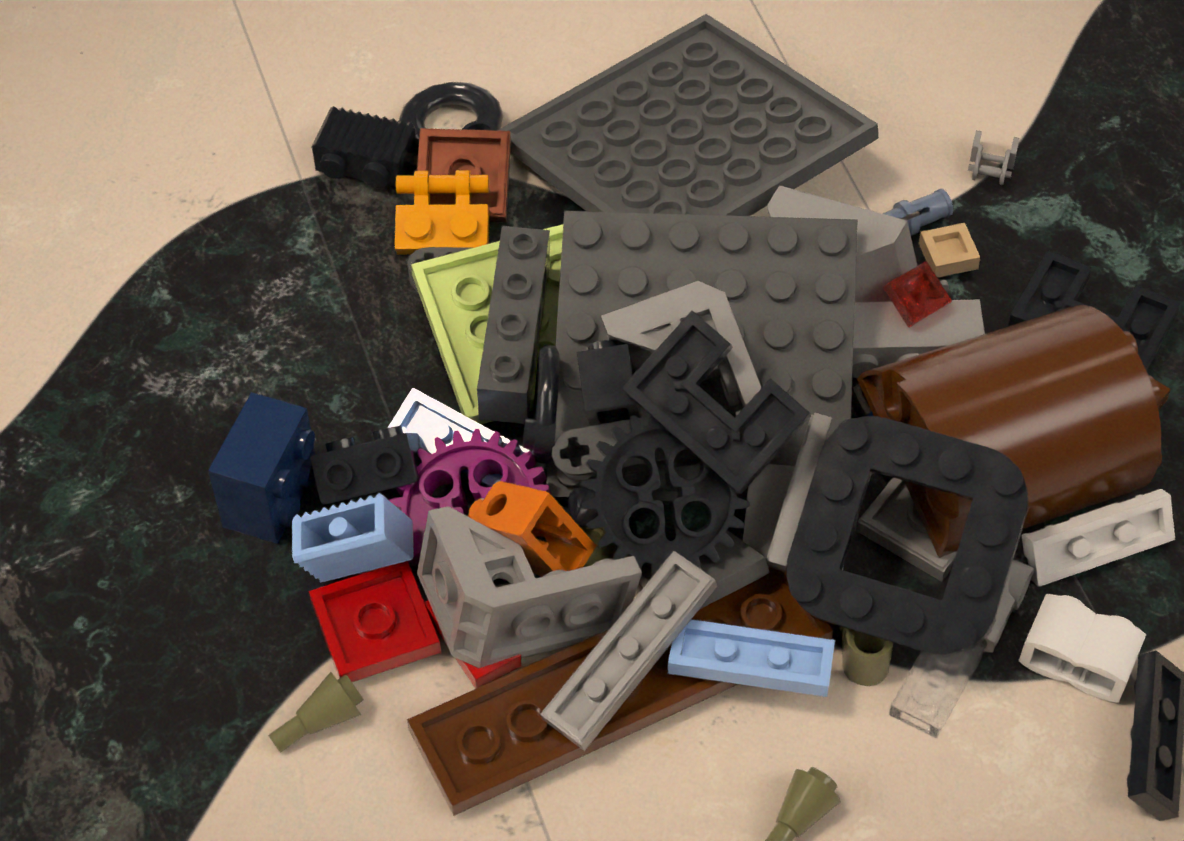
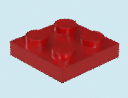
M408 561L381 567L309 591L313 609L339 678L346 674L351 682H355L441 653L439 638Z

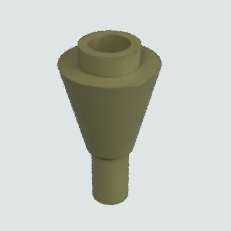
M330 672L296 711L297 715L268 736L281 753L308 733L314 734L360 716L361 714L356 705L364 699L346 674L337 680L332 672Z
M811 767L808 772L796 769L776 819L777 825L765 841H793L795 837L802 835L840 803V798L834 792L837 784L827 774L817 768Z

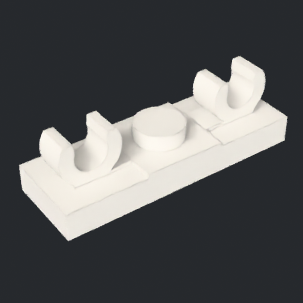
M1159 489L1144 495H1137L1135 498L1121 503L1116 502L1069 518L1068 521L1049 525L1044 529L1029 534H1022L1024 556L1028 558V565L1034 567L1031 580L1040 587L1175 540L1171 495L1163 489Z

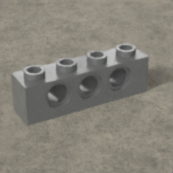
M502 226L477 386L479 420L525 424V418H529L550 267V230Z

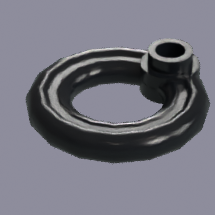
M447 82L432 85L415 94L402 109L398 122L402 120L406 124L411 122L415 125L416 139L414 142V152L418 154L420 128H425V120L431 112L449 105L465 106L476 113L477 119L465 125L462 130L497 131L501 128L503 121L499 101L487 89L472 83Z
M550 344L543 346L539 351L533 418H525L523 448L531 449L535 461L540 464L546 463L551 459L552 447L555 446L560 361L557 348Z

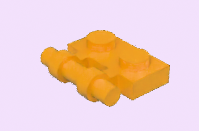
M456 170L455 175H430L429 171H415L414 175L396 176L397 194H414V205H396L395 251L397 255H411L414 251L426 247L475 248L489 244L488 204H471V193H489V175H471L470 170ZM456 193V205H430V194Z

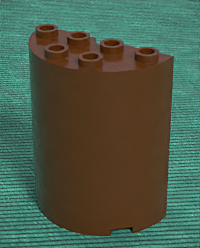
M1072 306L865 371L857 378L874 416L891 419L986 446L1003 453L1012 460L1023 474L1028 493L1027 519L1025 518L1022 529L1144 488L1151 482L1157 468L1162 464L1161 424L1157 406L1160 400L1158 384L1152 376L1148 375L1138 355V346L1133 335L1128 331H1122L1110 317L1091 306ZM904 481L938 557L957 552L973 500Z

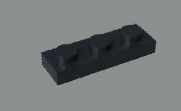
M1155 650L1138 655L1137 679L1134 683V719L1130 732L1132 745L1130 771L1127 776V797L1156 819L1163 821L1179 817L1184 739V672Z

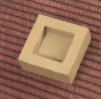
M965 223L931 229L920 233L919 245L934 278L978 269L980 255Z

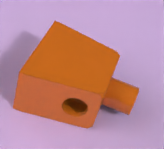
M498 481L493 484L486 497L476 500L469 510V518L520 544L532 572L541 577L555 570L570 571L583 568L597 546L552 495L546 491ZM542 536L546 538L547 542L536 539L535 537Z

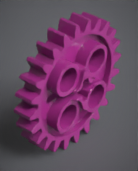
M475 429L471 440L464 442L458 430L454 431L453 444L446 446L439 437L434 438L436 452L433 454L419 448L417 452L422 461L419 466H416L419 480L416 483L396 487L397 492L403 497L393 498L389 501L413 520V558L408 561L412 567L419 564L429 510L449 506L464 515L468 513V502L461 481L462 470H469V488L475 501L484 499L490 491L491 487L480 486L482 480L489 474L503 475L500 480L503 482L546 491L551 495L552 492L549 485L542 484L547 479L543 468H533L536 461L531 451L520 455L521 448L516 439L510 441L503 448L502 437L497 431L494 432L488 442H484L480 430ZM448 484L453 486L448 495L442 498L432 497L433 492L439 486Z

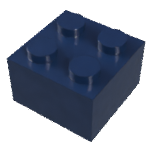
M251 392L208 470L223 528L278 544L286 527H292L293 518L299 515L300 500L306 488H312L316 483L310 456L316 455L314 448L315 432L310 428L307 408Z

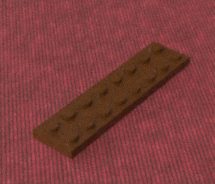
M769 567V573L766 576L699 609L692 617V620L832 640L833 630L829 624L809 614L792 596L789 590L787 571L782 572ZM608 629L409 718L407 723L420 753L453 816L738 684L668 674L670 645L584 751L546 723L540 714L609 631Z

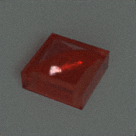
M927 261L890 281L883 287L908 328L952 302Z

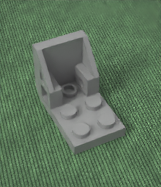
M696 281L601 316L607 339L617 341L618 345L628 344L634 368L639 369L693 310L731 343L733 347L705 380L721 375L719 380L729 407L738 404L740 411L761 389L725 292ZM780 452L773 458V460L780 458Z
M449 506L428 511L417 570L418 577L451 655L477 668L519 654L523 658L575 645L610 629L632 603L642 574L635 557L630 556L617 560L603 559L591 566L570 571L555 570L543 577L535 578L520 544ZM501 578L509 581L510 585L496 588L493 581Z

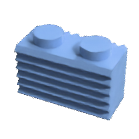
M380 493L375 498L369 495L366 500L360 497L357 503L351 500L348 505H345L342 502L338 508L332 505L327 510L324 507L320 513L316 510L311 515L305 512L302 517L296 515L292 520V558L294 563L304 567L305 571H309L310 575L314 574L315 579L319 578L320 583L409 561L413 558V520Z

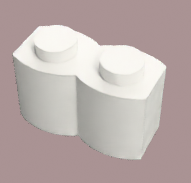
M1046 594L1025 641L1019 662L1040 675L1069 682L1077 689L1093 697L1119 703L1146 634L1124 617L1095 614L1074 597Z

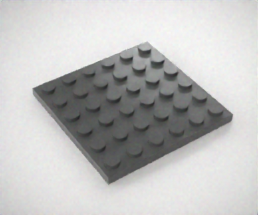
M708 14L697 18L497 130L511 132V154L585 211L751 216L768 205L779 185L795 189L879 139L878 124Z
M564 211L555 345L559 352L560 361L555 440L563 432L590 426L584 409L576 352L588 350V345L594 342L608 340L601 316L696 281L703 282L725 292L761 388L771 378L808 410L811 415L819 413L832 417L827 436L828 439L844 420L851 419L858 219ZM721 375L705 380L699 385L733 417H736L735 412L740 411L738 404L729 407L719 378H721ZM640 406L642 417L649 416L650 414ZM809 420L782 448L780 458L772 460L769 464L796 465ZM581 445L575 446V455L567 457L577 467L582 465V457L589 455V452H586ZM551 456V459L548 461L546 485H549L552 496L556 501H568L569 494L574 489L581 487V481L568 478L555 465ZM700 464L675 468V472L683 479L692 480L698 475ZM658 469L660 488L652 491L651 496L653 501L659 500L662 501L663 505H669L671 500L678 498V492L676 488L670 489L667 487L665 469ZM649 471L622 476L627 484L640 487L647 482ZM748 487L741 495L737 493L736 497L747 501ZM689 502L685 505L703 507L696 502Z

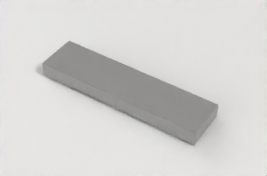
M673 551L540 714L542 719L585 751L717 588L716 580Z

